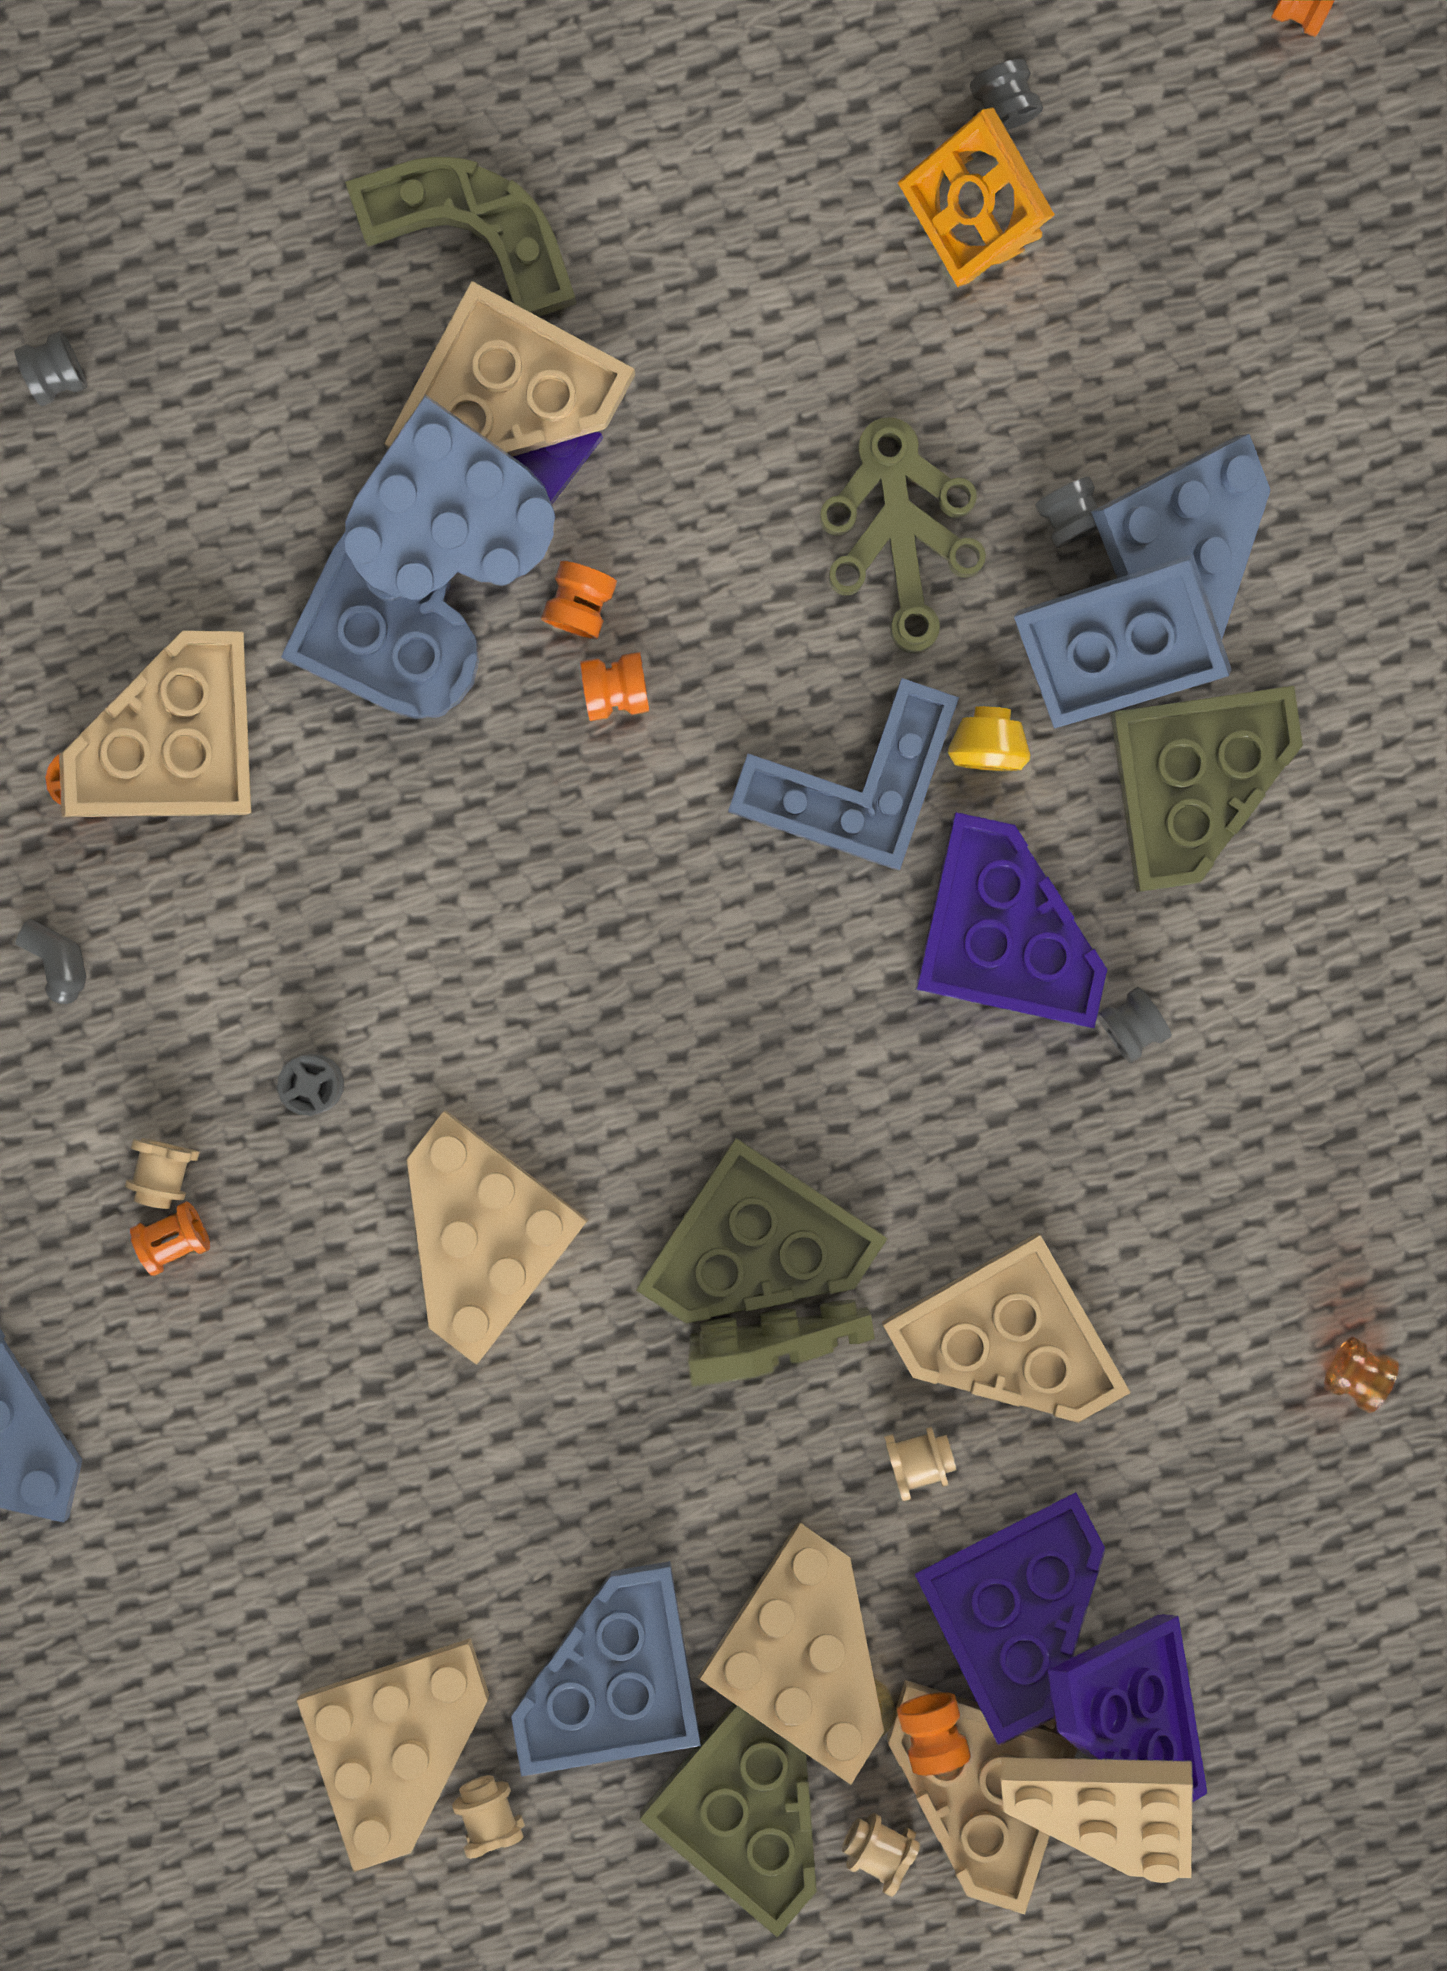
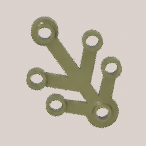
M886 417L872 422L863 431L858 445V454L862 464L839 496H833L825 501L820 512V523L822 528L831 535L841 536L847 534L854 527L857 518L856 509L881 480L884 499L883 508L849 554L834 561L829 572V583L832 589L841 595H852L858 592L864 584L866 570L890 539L900 609L892 619L890 634L895 645L902 651L921 653L929 649L937 639L940 623L934 610L924 604L915 537L947 560L950 570L959 577L967 578L976 575L985 563L986 553L979 541L973 538L960 539L909 501L906 478L938 498L941 510L952 518H961L969 514L976 503L977 493L970 481L964 478L951 479L918 455V438L914 430L906 422L897 418ZM883 438H893L899 443L900 452L896 456L886 457L878 450V442ZM953 488L964 490L968 496V504L962 508L951 506L947 501V492ZM834 506L844 507L849 513V521L842 526L831 524L827 518L828 510ZM961 548L972 549L977 555V564L971 568L960 566L956 561V552ZM845 565L852 566L858 572V581L854 585L844 586L838 582L836 571ZM911 616L921 617L927 625L926 633L920 637L909 635L905 630L906 619Z

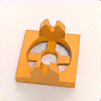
M994 108L982 109L897 182L957 287L973 281L990 266L1003 263L1025 251L1024 245L1035 242L1043 237L1039 227L1055 216ZM983 151L995 157L999 164L984 176L970 174L964 164L973 160L971 154L974 152ZM945 173L951 186L947 195L948 206L941 211L940 185ZM968 181L976 183L984 196L982 211L976 217L966 215L959 204L960 190ZM1010 182L1014 189V210L1009 225L1003 233L992 212L995 206V193ZM959 223L975 225L986 245H969L959 240L951 229Z

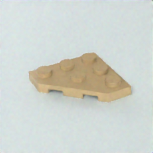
M471 281L384 444L389 449L425 394L512 457L567 441L608 427L635 376V369Z
M182 631L59 755L62 817L247 815L251 813L244 632Z
M445 1110L407 1158L429 1329L477 1365L588 1219Z
M1039 1233L1032 1235L881 1322L912 1377L933 1384L940 1383L969 1391L981 1397L1050 1413L1055 1417L1077 1423L1131 1393Z
M797 1523L697 1678L850 1785L884 1733L851 1558L803 1524Z
M471 1638L301 1694L298 1697L297 1703L353 1872L412 1852L489 1698V1692Z
M905 1680L887 1735L888 1744L899 1766L902 1767L916 1794V1799L938 1841L945 1850L966 1895L1025 1915L1050 1835L1004 1812L1001 1786V1757L1075 1759L1078 1748L1064 1738L1056 1727L1052 1730L1043 1724L999 1746L978 1703L955 1696L960 1712V1717L955 1726H957L959 1733L966 1736L971 1759L965 1765L950 1772L930 1776L917 1775L912 1771L907 1752L912 1744L911 1736L902 1731L897 1709L908 1700L942 1691Z
M1001 1757V1786L1005 1813L1129 1876L1145 1877L1150 1881L1159 1883L1171 1882L1177 1878H1191V1761Z

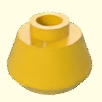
M976 706L974 717L962 718L947 753L954 765L959 767L989 771H1021L1031 757L1022 722L1010 720L1011 709Z

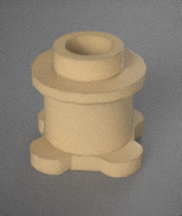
M142 1138L141 1140L133 1139L131 1149L140 1153L133 1180H126L125 1187L136 1191L134 1201L150 1207L170 1209L172 1200H184L186 1193L181 1191L187 1162H190V1160L197 1161L199 1151L147 1138Z
M932 1427L926 1428V1435L895 1443L893 1434L884 1436L902 1501L911 1500L909 1490L939 1481H941L942 1487L948 1486L945 1473L953 1472L957 1469L947 1435L935 1438Z
M487 1775L473 1779L459 1789L461 1796L453 1802L452 1808L455 1814L462 1815L468 1833L466 1835L468 1844L463 1848L467 1858L480 1857L489 1851L512 1846L523 1839L521 1829L525 1824L521 1815L513 1817L507 1799L511 1792L508 1782H495L493 1776Z
M876 1813L869 1815L865 1821L857 1818L848 1830L842 1845V1852L848 1855L847 1868L852 1872H856L860 1868L878 1878L880 1882L884 1883L883 1893L893 1897L898 1891L909 1866L914 1862L918 1854L920 1843L915 1840L916 1832L906 1828L901 1835L881 1824V1816Z

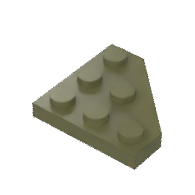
M1294 686L1114 711L1111 713L1136 892L1201 883L1215 864L1216 858L1231 838L1239 832L1266 796L1267 790L1303 746Z
M735 1137L640 1281L636 1291L686 1324L711 1319L713 1316L795 1302L794 1300L825 1293L834 1294L856 1288L888 1238Z
M849 1299L821 1304V1314L797 1318L796 1309H779L760 1314L761 1323L737 1327L736 1318H720L702 1322L700 1324L701 1332L690 1334L688 1364L692 1387L754 1378L773 1372V1367L780 1364L779 1356L788 1353L790 1363H801L834 1352L833 1348L839 1345L838 1338L848 1335L849 1344H860L873 1340L875 1336L871 1313L868 1307L857 1309L856 1300Z
M733 1703L703 1737L701 1746H697L691 1751L642 1808L639 1820L778 1937L817 1892L806 1753Z

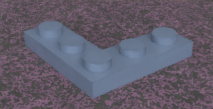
M901 678L862 792L747 754L728 813L899 871L959 697Z

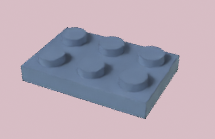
M1193 554L1018 610L1014 616L1054 729L1228 677L1231 672V666Z

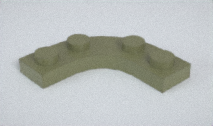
M428 157L400 163L345 182L368 247L423 228L444 225L454 226L471 231L490 246L501 265L512 301L515 305L539 317L577 304L557 240L547 218L534 199L512 179L509 181L497 173L479 167L478 162L454 157Z

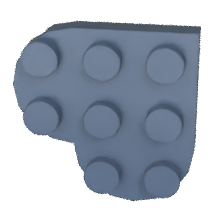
M425 394L357 494L345 522L344 549L347 556L351 559L355 570L372 587L393 596H403L412 600L422 599L430 592L441 589L458 572L479 582L507 585L514 581L515 578L527 574L544 558L553 538L555 513L544 484L529 468Z
M344 533L333 548L281 658L392 713L415 719L425 717L437 718L445 715L449 709L458 705L471 689L479 665L476 636L470 630L463 616L446 604L451 579L441 589L430 592L422 599L412 600L403 596L390 595L372 587L355 570L351 559L347 556L344 549Z

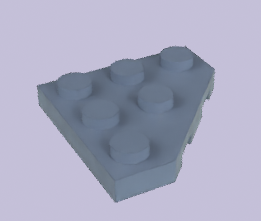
M1250 434L1236 436L1091 511L1117 578L1193 554L1221 639L1223 638L1271 491Z
M0 1329V1508L64 1523L70 1516L82 1458L70 1439L67 1441L49 1412V1405L25 1368L22 1369L4 1340L5 1335Z
M671 1561L611 1571L513 1709L511 1719L521 1776L701 1746Z

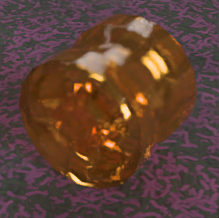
M1351 1337L1341 1345L1325 1374L1324 1388L1337 1396L1347 1394L1353 1397L1356 1406L1370 1414L1383 1404L1392 1390L1398 1375L1399 1363L1385 1354L1379 1356L1368 1352L1366 1343Z

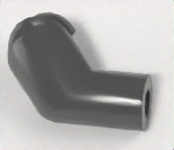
M32 919L27 920L18 933L16 945L43 959L46 981L48 982L45 990L47 996L52 1001L58 1004L74 1002L86 983V973L80 947L76 942Z

